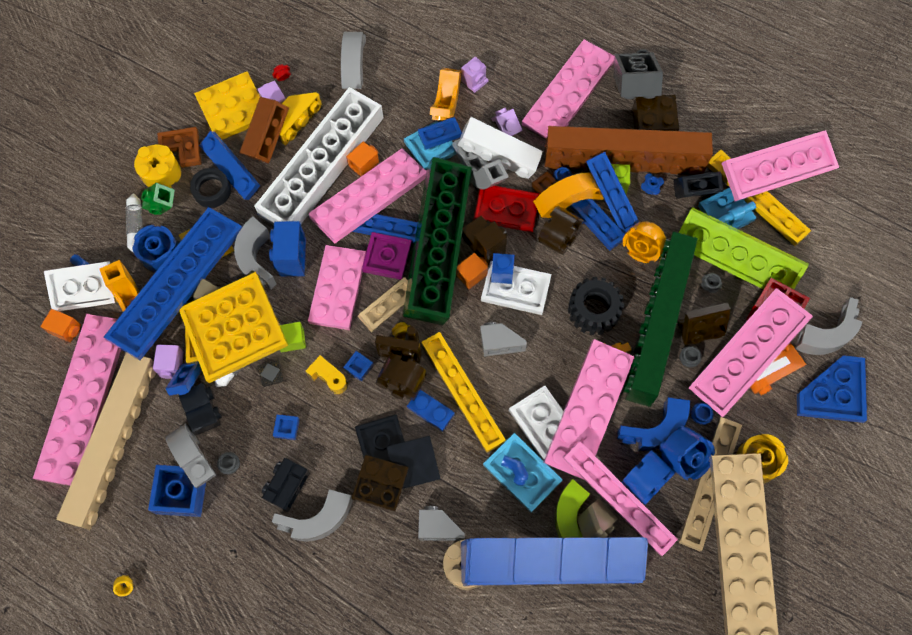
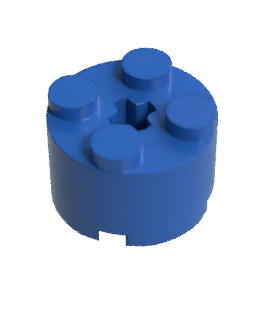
M149 225L137 232L134 237L135 241L134 245H132V250L143 266L155 273L179 243L166 227Z
M680 426L667 440L661 443L659 448L662 452V460L685 480L689 478L696 480L702 477L710 468L709 457L715 455V448L711 441L685 426Z
M651 450L621 483L638 500L646 505L676 472Z

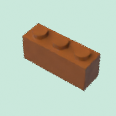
M260 97L240 153L269 164L289 107L276 100Z

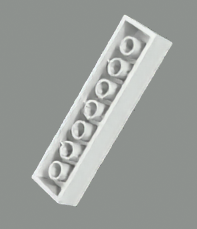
M349 87L255 204L254 207L259 217L273 226L274 222L300 221V224H302L309 215L308 213L314 209L348 165L346 156L363 141L365 142L384 118L382 105Z

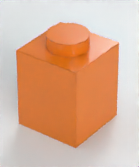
M364 141L346 156L349 167L360 176L369 172L379 163L377 149L372 145L366 144Z
M474 252L457 266L456 276L468 289H471L487 276L488 263L483 257H478Z
M51 308L40 327L49 334L71 343L73 338L78 335L81 324L73 317Z

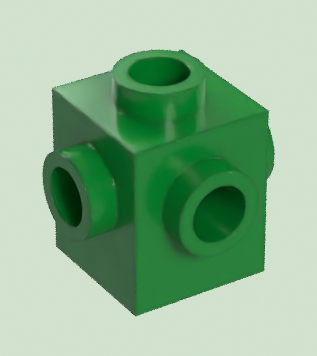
M159 183L153 184L142 193V209L148 210L154 215H161L170 210L173 205L175 189Z

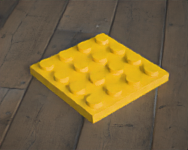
M256 272L182 306L179 310L204 377L208 383L288 346Z

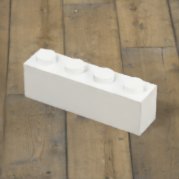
M472 117L466 123L457 144L465 151L473 152L486 161L493 162L500 159L505 169H509L518 176L528 179L536 172L543 151Z

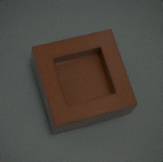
M547 171L532 182V187L541 194L557 181Z

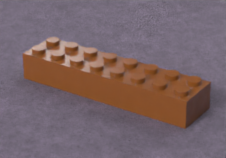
M548 126L545 145V167L551 169L566 167L571 170L589 169L586 161L605 152L611 164L630 165V172L632 173L642 171L653 174L660 172L671 174L688 173L691 175L704 174L713 155L712 133Z

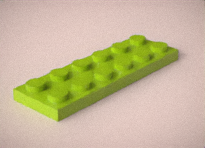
M693 207L679 231L681 234L698 238L694 252L695 256L763 290L770 278L795 289L809 263Z

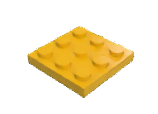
M248 71L194 93L211 130L216 132L222 140L249 128L260 98Z

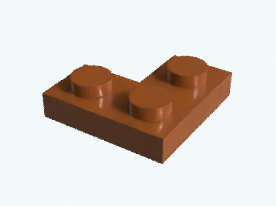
M197 127L157 133L158 145L167 146L172 152L179 151V160L182 168L202 165Z

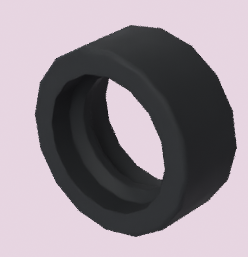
M205 168L198 171L190 182V190L196 202L206 208H216L223 205L231 194V186L226 175L215 168ZM219 180L222 183L220 191L211 197H204L199 192L201 185L206 181Z

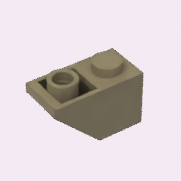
M597 499L577 518L583 538H605L615 529L612 524L618 518L600 499Z

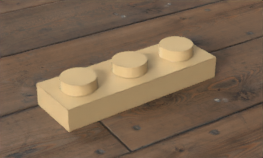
M405 277L358 315V318L371 332L404 306L408 280Z

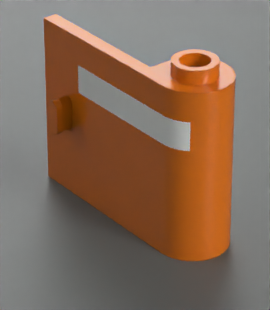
M791 342L750 387L754 394L759 393L761 396L772 390L770 385L807 365Z

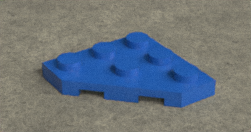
M842 356L797 394V416L860 423L866 422L865 358Z

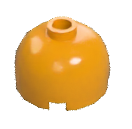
M648 221L638 222L630 227L624 235L623 246L624 248L627 246L628 254L635 260L642 263L655 262L664 251L662 249L666 237L662 229L656 224Z

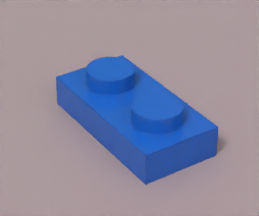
M455 117L418 129V135L425 150L458 139L462 134Z
M199 361L180 365L165 388L169 396L176 394L184 395L191 390V387L202 371Z
M422 390L419 391L415 400H411L407 405L409 410L442 432L455 415V412Z

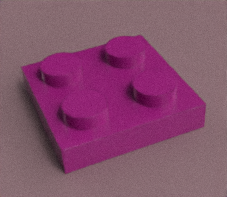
M372 232L362 272L399 280L403 279L412 240Z

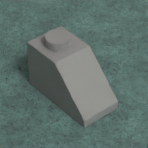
M488 322L484 326H480L484 357L526 351V340L502 323Z
M425 506L424 510H419V540H465V533L443 510H438L437 506Z

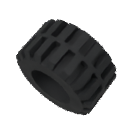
M593 277L592 281L587 278L584 279L583 284L579 282L576 289H573L568 304V314H570V321H575L574 326L582 328L581 332L590 331L589 335H594L595 332H598V335H602L604 330L609 332L612 327L616 326L624 308V303H622L624 298L622 294L619 295L620 289L613 287L614 283L612 281L607 283L605 278L597 280V277ZM589 299H598L605 304L607 311L602 314L591 313L586 309L584 302Z

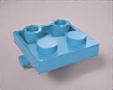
M730 188L701 201L698 205L703 213L736 229H740L756 219L752 210L756 209V204L753 201L747 204L744 199L735 201Z

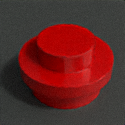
M283 64L276 66L272 74L273 78L277 79L278 82L286 80L291 75L290 67Z

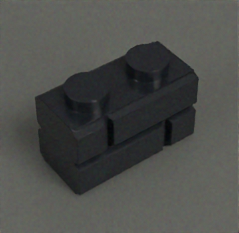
M721 172L675 178L673 181L676 199L723 192Z
M284 458L282 462L279 461L273 469L275 475L271 482L267 481L263 486L262 498L274 506L289 512L310 472L305 467Z

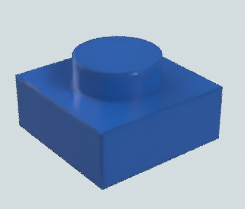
M355 351L343 368L359 381H362L374 366V363Z
M276 415L273 437L296 440L299 417Z

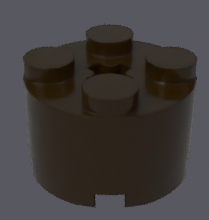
M556 206L550 214L552 217L548 222L544 223L538 237V242L564 255L568 247H571L575 242L577 236L574 234L576 230L579 231L584 220L566 209Z
M389 354L375 384L380 388L392 391L391 395L397 399L403 400L406 397L414 401L427 376L425 374L426 370L410 359L406 362L400 360L402 357L400 355Z

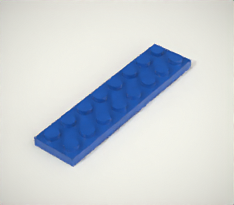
M208 207L104 335V338L140 361L177 315L181 307L185 305L196 291L201 279L207 277L236 240L242 226Z

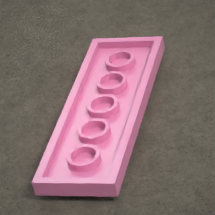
M584 39L524 117L522 126L545 139L547 138L548 126L567 127L614 64V55Z
M826 130L722 162L735 201L839 168Z
M400 149L308 213L309 218L335 244L425 180L426 170L407 152Z
M776 288L691 384L689 389L719 415L724 417L813 316Z
M595 339L592 340L543 463L585 480L563 456L578 441L596 456L634 356Z

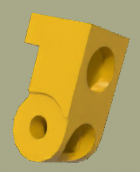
M321 355L306 370L307 375L313 381L319 377L334 394H342L347 389L345 376Z

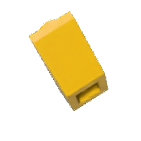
M318 93L288 96L282 103L289 107L279 135L283 145L286 146L290 141L294 140L297 132L307 125L314 113L320 110L322 103Z

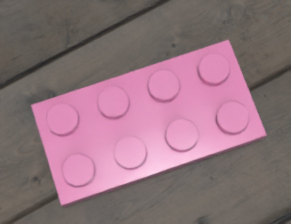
M325 246L309 313V324L350 330L366 251Z

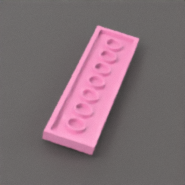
M86 314L33 479L67 486L71 485L104 407L121 352L120 348L104 338V335L117 319Z

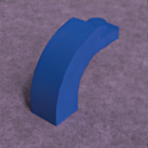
M668 397L664 402L661 424L650 429L620 426L617 431V439L623 440L622 442L625 444H636V442H639L638 451L659 449L664 440H667L680 426H685L689 416L690 400Z

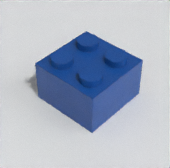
M300 221L274 222V229H271L270 232L273 249L269 250L270 261H273L274 269H277L280 277L305 276L306 237Z
M156 465L148 511L157 515L201 517L206 483L199 488H195L180 466Z

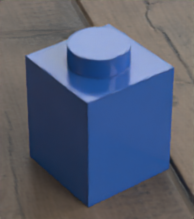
M493 253L491 282L512 284L515 255Z

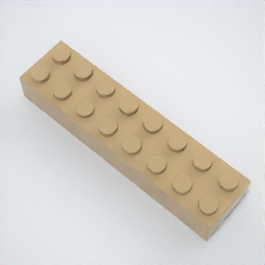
M761 454L710 456L725 635H779Z

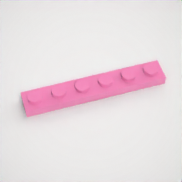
M580 441L563 456L641 537L648 539V544L660 556H663L678 540Z

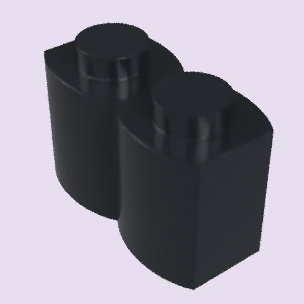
M204 383L191 387L188 393L179 395L189 426L195 435L221 425L219 419L222 418V414L218 406L214 407L212 400L215 399L211 387L207 388Z

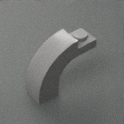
M363 32L343 33L341 47L342 89H348L349 87L352 89L362 88L363 49L366 43V35Z
M459 139L452 143L461 161L459 164L472 167L470 182L477 188L487 189L509 178L500 159L488 163L479 155L467 152L458 146Z
M252 216L242 226L236 237L234 246L235 258L245 277L256 272L263 287L266 285L269 289H272L277 283L273 276L257 263L256 259L260 247L270 238L268 229Z
M850 297L842 305L836 328L821 329L806 324L799 332L795 349L807 354L824 355L842 348L858 333L862 325V321L856 320L859 314V308H857L859 300Z
M184 424L165 437L180 468L185 471L195 488H199L216 476V473L198 446L200 442L189 425Z
M329 489L325 504L316 516L306 520H298L274 513L272 523L277 525V530L290 533L292 529L291 538L297 541L322 539L332 534L343 524L352 506V496Z

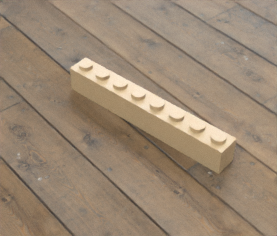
M125 354L56 520L90 530L91 526L96 523L100 504L105 501L109 482L114 479L117 462L123 457L124 445L132 434V425L140 415L141 403L148 395V386L151 379L156 375V372L153 370L154 361L151 358L143 357L139 361L130 354Z

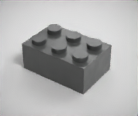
M653 52L614 54L613 77L621 97L625 99H634L635 97L651 99L655 98V96H661L663 71Z

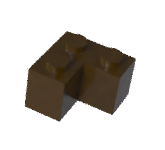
M480 216L462 229L463 240L478 257H483L487 261L488 266L490 261H493V253L506 254L507 232L495 222L491 223Z

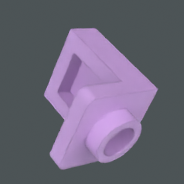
M505 107L496 111V116L491 118L493 122L496 121L500 131L510 136L523 131L514 109L506 110Z

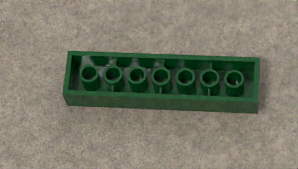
M432 157L427 167L402 317L442 326L450 317L472 169L470 166Z
M672 232L670 239H665L662 249L664 251L659 257L660 261L654 273L655 280L649 291V302H647L644 310L646 315L639 329V340H637L634 348L635 356L629 370L630 375L628 380H626L623 392L627 393L625 398L627 401L651 407L659 395L698 238Z

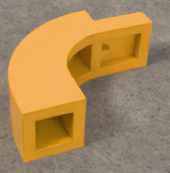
M442 68L440 70L436 100L430 108L432 120L444 121L454 117L460 88L461 70Z
M580 173L551 185L533 202L542 218H551L550 214L556 206L566 209L571 204L580 200H603L604 198L592 174Z
M118 260L99 268L105 286L112 292L124 312L140 291L128 270Z

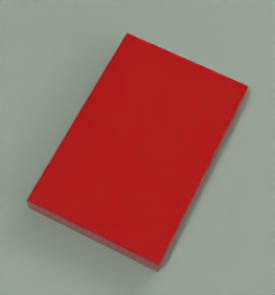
M499 186L480 189L473 221L482 216L485 220H489L491 223L495 222L498 226L533 232L537 208L533 201L540 193Z

